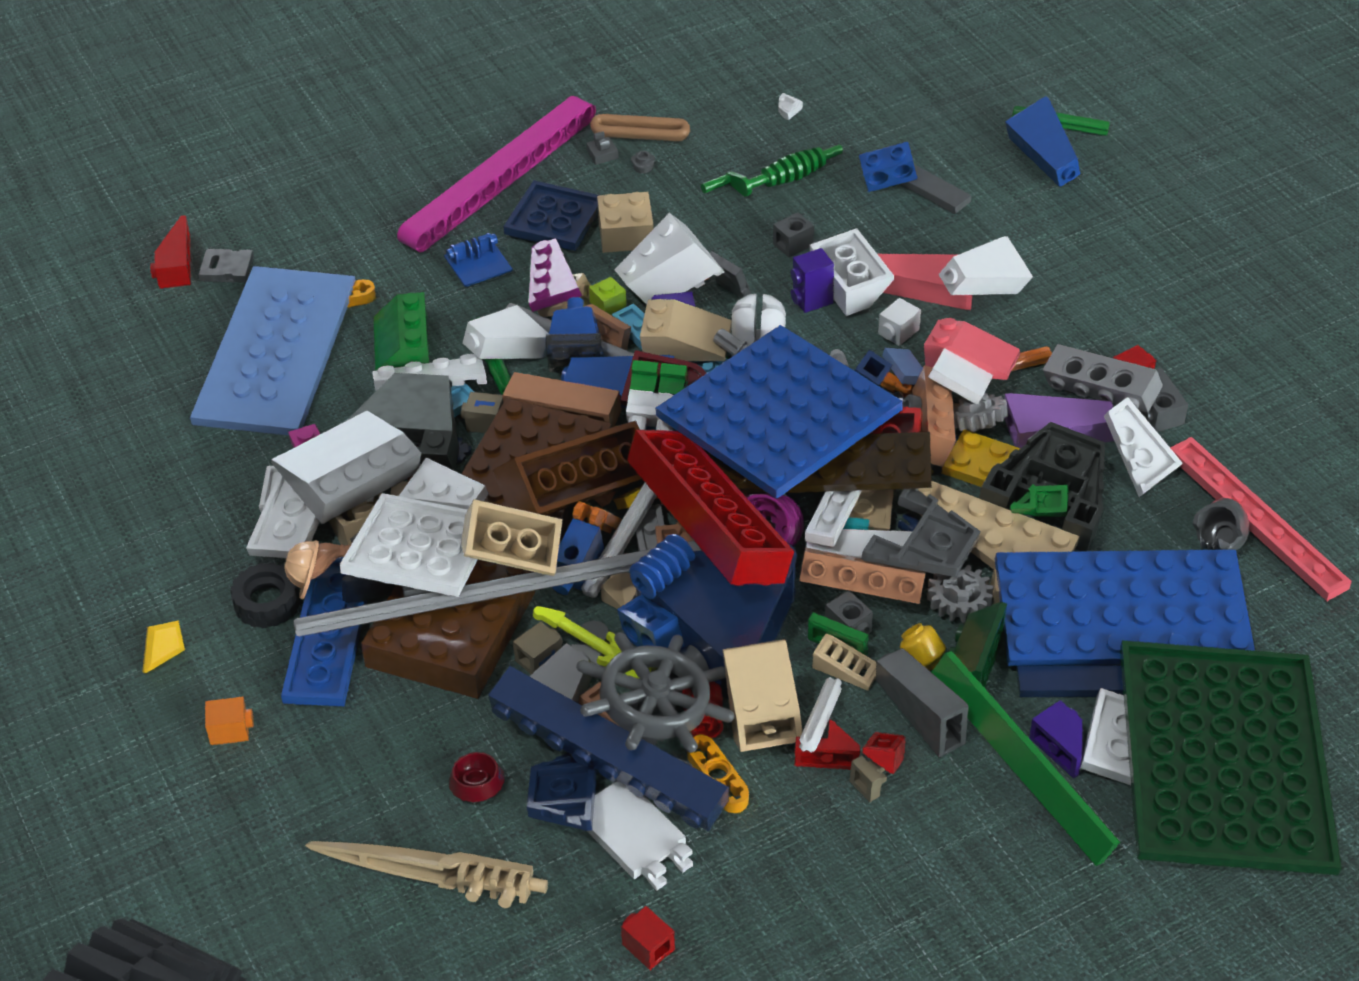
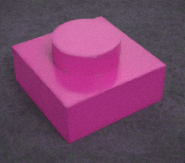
M315 424L288 432L293 448L320 435Z

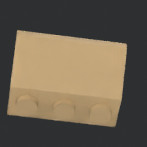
M473 499L464 518L461 538L463 554L465 557L554 576L556 573L562 519Z

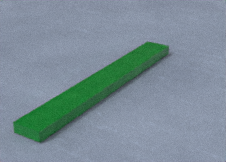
M952 651L945 653L931 673L967 703V718L1089 859L1096 866L1102 864L1118 846L1120 841Z

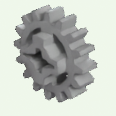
M984 393L979 404H974L964 397L959 400V403H953L955 429L959 428L960 431L966 429L970 432H975L980 429L992 428L996 425V421H1004V417H1008L1006 399H1003L1002 396L995 397V394L988 396V393Z
M967 565L965 569L959 570L956 577L934 573L933 579H929L927 600L931 601V609L939 608L938 616L942 617L948 614L949 621H953L955 617H960L962 623H965L969 613L992 605L994 587L989 585V577L981 578L982 570L979 569L972 572L971 565Z

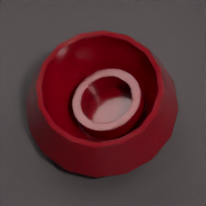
M473 752L460 757L454 763L448 781L449 788L454 796L463 801L479 802L495 796L502 789L505 778L504 771L492 756L486 753Z

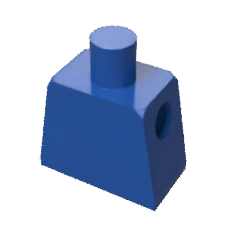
M579 297L569 298L567 300V309L553 312L547 341V350L553 362L569 361L571 358L604 357L595 314L592 307H584V301Z
M573 518L559 545L556 567L599 559L604 551L600 527ZM585 581L554 586L552 588L559 594L568 595L572 587L582 591L581 587Z

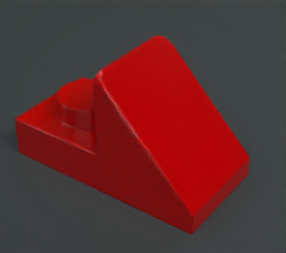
M829 719L828 739L821 738L814 752H809L808 750L803 752L799 747L801 744L800 737H796L795 766L851 770L852 761L860 757V745L831 719Z

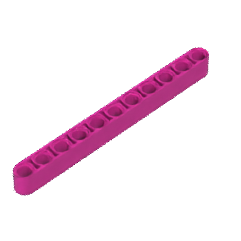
M576 96L566 99L405 221L398 230V241L418 252L427 250L590 124L596 114L595 106Z

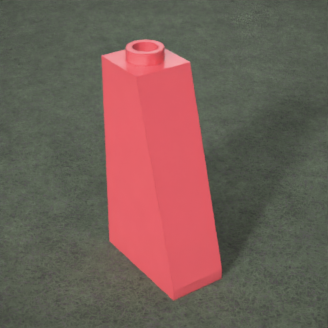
M878 254L894 275V280L883 293L971 310L973 295H950L938 275L956 255Z

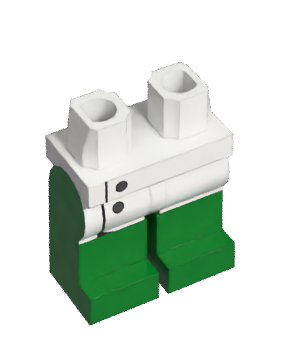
M633 360L631 385L626 408L628 423L636 420L640 430H646V426L656 427V430L674 431L673 427L656 416L655 408L687 387L689 379L687 366L661 363L659 372L657 362Z

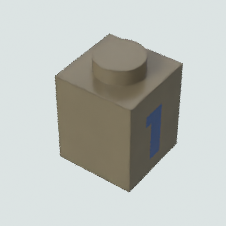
M470 392L467 403L463 402L461 407V419H465L466 431L486 433L504 403L503 396Z
M540 621L513 641L515 661L530 674H533L562 648L563 641L560 634L555 629H549Z

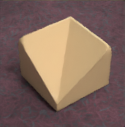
M625 572L611 575L601 586L603 602L618 609L636 598V588L631 581L630 573Z

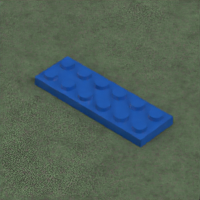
M344 557L337 558L323 574L310 580L300 618L367 605V600L353 603L343 601L342 578L347 575L341 574L340 563ZM362 625L301 637L296 635L282 689V703L345 707Z

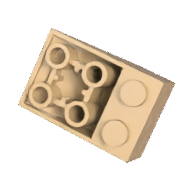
M782 639L723 649L730 710L735 715L732 721L733 738L739 750L743 752L795 743L796 737H801L802 725L786 640Z

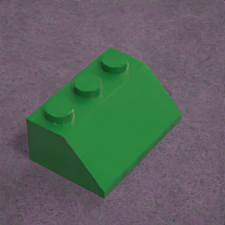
M424 292L397 294L374 316L375 371L383 366L404 367L410 362L430 363L428 319Z

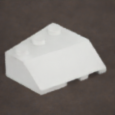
M671 213L615 269L624 283L646 304L654 295L681 293L693 287L699 288L705 284L704 280L712 275L719 276L725 272L692 231Z

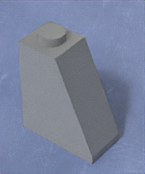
M566 643L530 677L579 704V696L586 692L592 676L579 672L576 665L580 660L590 662V659L584 651L576 650Z

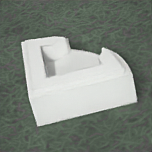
M782 93L779 97L778 110L780 115L786 120L792 118L803 107L802 101L785 93Z

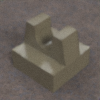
M860 756L851 763L849 782L869 802H872L880 797L881 784L887 780V776L883 773L886 770L873 760L867 761L863 756Z

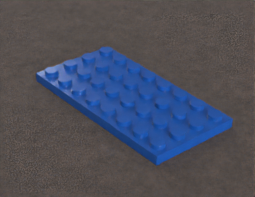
M1236 550L1000 552L995 555L1000 602L1007 603L1004 639L1008 666L1121 664L1120 645L1122 640L1255 651Z

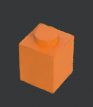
M244 697L205 701V727L210 745L249 741L248 728L254 727L252 708L246 709Z

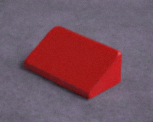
M875 732L862 748V753L887 772L894 774L904 760L906 737L898 734Z

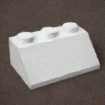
M857 228L810 244V251L822 248L834 263L833 299L846 316L870 308L894 280L893 273Z

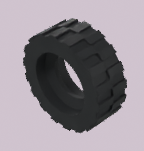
M259 563L256 566L248 567L245 571H241L238 574L239 576L233 580L230 592L234 610L238 619L240 618L244 624H249L251 627L267 628L278 626L280 623L288 621L291 616H294L296 609L299 608V589L288 579L284 566L281 564ZM274 587L280 590V596L271 602L254 603L251 600V594L259 589Z

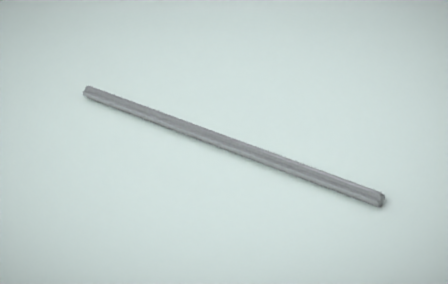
M695 541L688 542L693 551H701ZM651 549L556 567L554 576L530 572L464 585L459 597L428 592L294 619L295 633L301 637L630 572L632 564L638 562L642 556L647 555Z

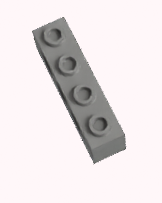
M1057 344L1043 368V373L1049 386L1055 390H1066L1074 392L1080 397L1088 396L1101 401H1111L1114 404H1119L1128 397L1138 410L1147 413L1163 387L1156 369Z

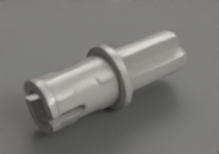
M720 329L713 338L716 344L733 356L748 347L746 345L747 341H740L725 329Z

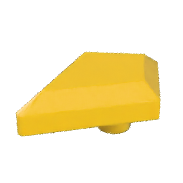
M179 620L147 627L143 673H148L185 651Z

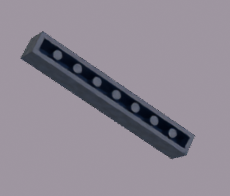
M509 666L488 695L492 712L498 718L504 721L512 720L526 734L531 736L536 734L542 737L551 748L557 751L565 750L572 754V757L581 765L588 766L590 764L597 768L606 779L613 782L618 780L625 784L634 795L639 797L644 795L652 799L661 810L667 813L673 811L682 816L684 822L693 828L701 827L709 832L729 801L728 786L643 739L640 740L635 750H628L625 742L630 733L629 731L598 714L588 717L583 716L580 713L582 705L512 666Z

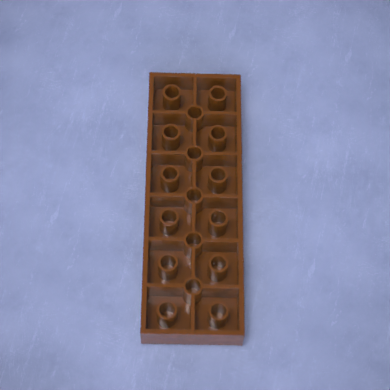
M506 398L463 470L462 475L485 485L488 496L484 502L508 507L493 469L513 458L612 428V423ZM575 506L545 515L562 519L559 545L573 519L572 514ZM478 559L465 585L533 571ZM395 585L387 600L404 597L401 585ZM536 590L374 622L361 643L365 667L479 699Z

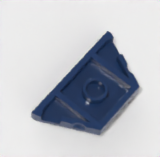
M569 753L558 756L552 761L532 766L527 798L528 817L592 831L597 768L590 764L588 766L581 765L574 758H571Z

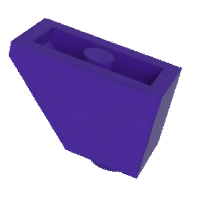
M1059 700L1032 718L1029 739L1074 779L1079 775L1082 759L1083 720L1074 709L1069 708Z

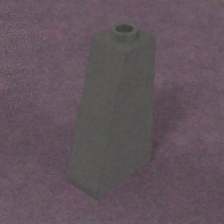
M903 648L893 653H887L876 661V681L938 757L966 744L968 705L962 698Z

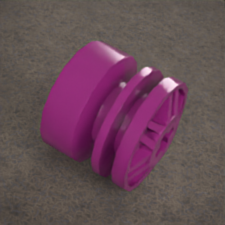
M769 493L754 494L747 497L767 521L771 520V522L776 523L775 530L788 544L794 547L800 541L804 531V517L800 507L791 498L782 495L776 499Z

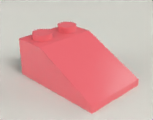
M953 318L938 320L924 343L926 366L934 367L945 348L992 374V379L1007 380L1020 355L1019 348L966 321H956Z

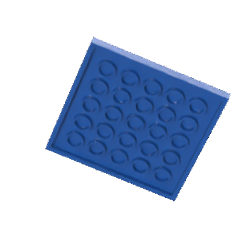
M779 325L655 409L656 416L777 499L902 411L903 401L782 325Z

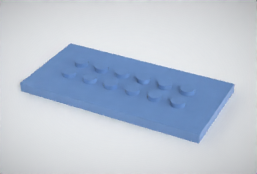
M253 266L190 416L192 425L289 435L288 432L302 428L346 313L349 296L352 295L353 286L356 281L355 276Z

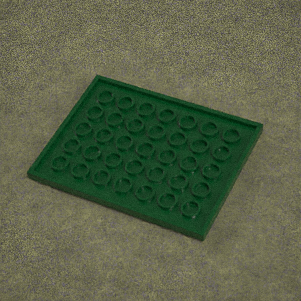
M1122 640L1120 659L1137 859L1339 875L1342 867L1309 655Z

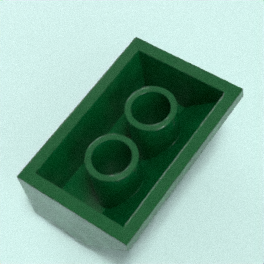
M1004 602L969 613L965 625L959 624L955 636L956 648L950 647L948 651H952L984 688L1002 644L1007 603Z

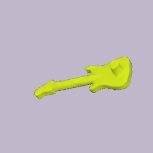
M541 606L534 608V619L542 620L553 628H561L605 655L598 656L597 664L606 667L613 657L622 652L614 640V633L607 632L606 639L610 642L609 644L566 618L565 612ZM634 670L624 673L639 679Z

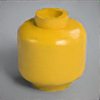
M918 623L901 635L903 640L900 643V649L903 648L929 671L935 668L946 651L945 644L930 625L923 626L922 623Z

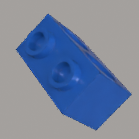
M908 142L859 155L868 192L918 179Z
M639 595L617 609L623 633L636 646L653 645L668 648L673 636H682L677 616L645 598L643 595Z

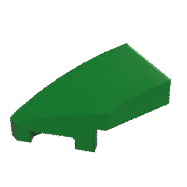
M1033 484L1017 503L1014 501L1010 505L1011 512L1032 516L1066 517L1069 502L1068 485L1036 487Z

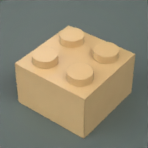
M649 192L597 196L598 220L603 253L634 250L653 230Z

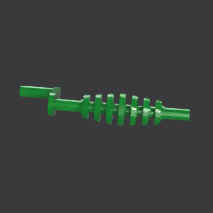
M838 144L825 150L816 147L804 150L803 152L790 153L769 166L762 168L761 175L748 179L743 175L730 171L723 176L702 183L701 190L703 193H707L730 184L742 196L746 197L751 195L753 188L765 184L767 187H773L785 182H793L794 179L798 181L818 170V168L825 166L827 159L842 154L843 148Z

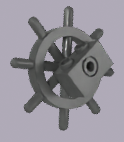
M619 632L615 635L614 640L622 652L613 657L606 667L585 660H580L576 665L579 672L602 680L600 686L601 700L583 704L580 708V713L588 717L606 712L614 722L630 732L625 742L628 750H635L641 739L656 746L657 741L663 742L666 738L678 737L686 751L692 753L697 750L698 744L690 731L701 723L705 715L724 722H732L735 715L733 711L709 703V683L726 678L725 667L720 666L702 671L692 659L680 653L684 642L680 635L672 637L668 648L653 645L633 647L627 636L623 632ZM647 667L658 668V670L650 672ZM634 670L639 679L624 673ZM670 672L680 678L670 680ZM615 684L633 691L618 694ZM690 688L694 697L679 693L678 691ZM678 706L688 709L680 714L676 712Z

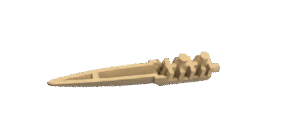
M311 841L305 845L310 850L348 863L397 876L435 883L440 888L452 890L458 887V892L465 893L469 886L465 896L471 902H476L483 890H490V898L497 899L499 893H501L498 904L503 908H509L515 896H519V903L526 904L531 891L546 893L548 888V880L533 877V866L463 852L443 854L401 847L344 842Z

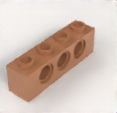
M805 547L799 581L920 604L925 572L867 562L859 557Z

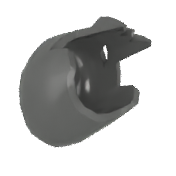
M1217 499L1202 508L1194 516L1193 526L1196 529L1202 550H1238L1247 540L1249 533L1248 516L1241 504L1233 499Z

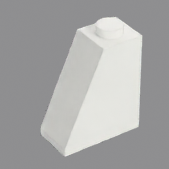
M515 305L469 321L463 344L479 359L544 358L548 351L547 341L549 333L519 306Z

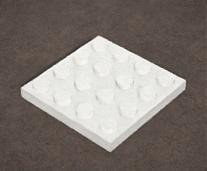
M382 493L341 561V574L459 597L478 560L465 557L463 554L461 538L467 509Z

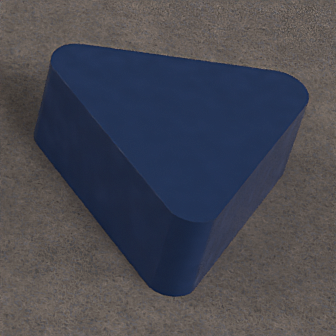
M703 550L694 551L696 557L693 561H689V569L681 571L682 574L679 578H673V582L670 585H665L662 592H656L655 598L649 599L677 616L685 647L692 645L699 650L709 669L720 666L725 667L723 649L776 641L795 600V564L797 554L795 551L785 583L770 584L768 586L760 584L736 586L727 581ZM636 589V597H638L639 595H642V594H640L639 591ZM726 678L714 681L721 686L723 697L729 699Z

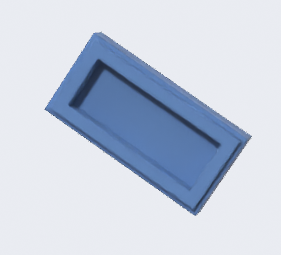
M885 348L882 357L893 365L891 369L902 384L915 385L923 368L909 349Z

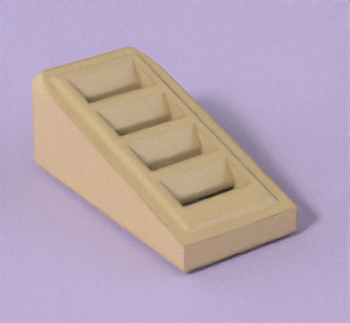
M825 634L813 653L812 668L867 691L876 679V662L834 636ZM851 663L855 665L852 670L849 669ZM863 668L867 671L864 676L859 675Z

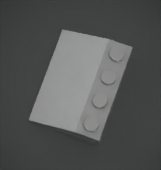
M365 411L271 459V463L321 524H324L413 476L419 468L421 452L405 433L369 411Z

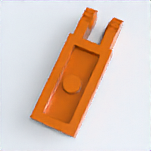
M581 501L576 503L572 514L573 518L581 521L587 518L586 523L600 527L601 531L611 534L612 529L616 530L622 521L621 518L610 512Z

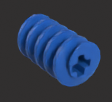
M677 534L666 536L664 541L659 542L655 548L649 550L647 555L642 556L638 562L632 564L630 567V578L633 585L645 598L654 599L656 592H662L665 585H670L673 582V578L680 577L681 571L689 569V561H693L696 557L690 544Z

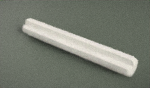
M829 677L825 680L799 739L801 742L799 747L803 752L805 750L814 752L817 749L842 690L840 687L842 682L839 678L834 680Z

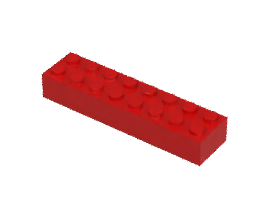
M635 430L627 461L719 569L727 581L736 586L744 584L768 586L770 584L785 583L795 551L699 445L678 431Z

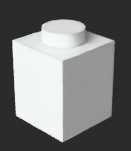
M901 298L897 299L879 314L878 334L900 346L919 330L921 309Z

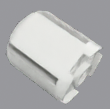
M750 294L741 298L732 309V335L742 342L744 340L747 341L746 345L748 346L779 325L785 327V308L780 301L771 295L763 294L761 329H756L757 294Z

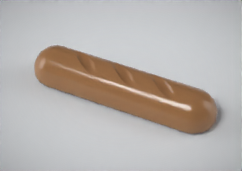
M598 114L590 122V127L594 134L604 131L605 137L683 141L690 133V125L681 118Z

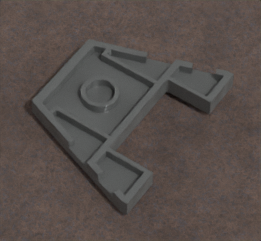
M919 488L904 489L899 496L898 505L923 515L903 546L873 535L862 552L861 560L956 577L979 540L981 531L954 511L947 512L937 504L938 499L931 494L926 496L918 490Z

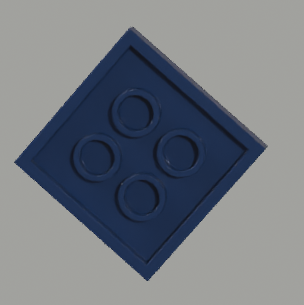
M533 180L503 226L504 234L535 242L549 241L556 238L560 248L576 251L598 215L597 196L601 195Z

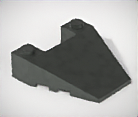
M394 373L349 418L351 419L365 411H369L405 433L411 441H422L420 447L422 462L425 458H428L455 471L460 449L448 375Z
M1050 422L1030 437L1026 445L1019 450L1015 449L1011 452L1009 458L1003 463H997L992 467L981 487L979 499L1010 510V505L1014 501L1018 502L1033 484L1036 487L1068 485V514L1066 517L1056 518L1064 521L1062 530L1079 536L1075 549L1088 551L1097 533L1103 512L1102 493L1104 489L1105 442Z

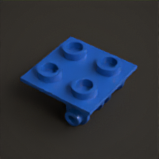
M486 233L479 236L478 241L475 237L472 238V246L468 240L450 245V248L446 249V254L444 255V258L464 287L513 271L495 245L498 243L495 234Z

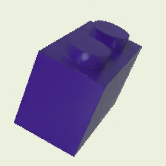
M819 248L793 257V269L790 271L793 280V289H791L793 302L796 305L798 304L804 313L833 304L834 263L825 251Z

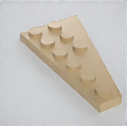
M931 481L932 488L918 489L926 496L931 494L938 499L937 504L947 512L954 511L981 531L979 540L971 553L993 569L996 568V553L1074 552L1078 544V535L1022 514L1012 513L1011 510L937 482Z

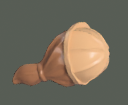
M314 540L301 542L290 549L286 557L284 569L288 579L300 588L299 599L305 598L310 580L323 574L337 558L344 557L352 544L337 545L319 543V541Z

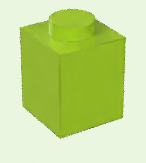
M612 277L589 287L590 304L595 305L608 314L612 315L627 307L626 290Z

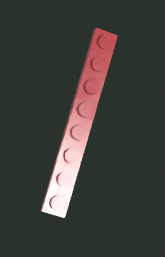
M1190 437L1170 447L1183 463L1180 467L1216 500L1230 498L1241 504L1248 516L1249 531L1322 598L1329 601L1350 589L1352 581L1195 439Z

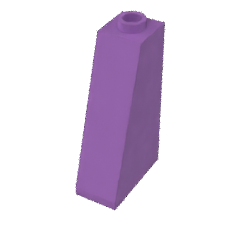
M1013 393L1005 394L1004 399L1007 402L1008 417H1004L1015 447L1022 448L1030 437L1050 422L1103 442L1114 441L1104 418V415L1114 408L1111 401Z

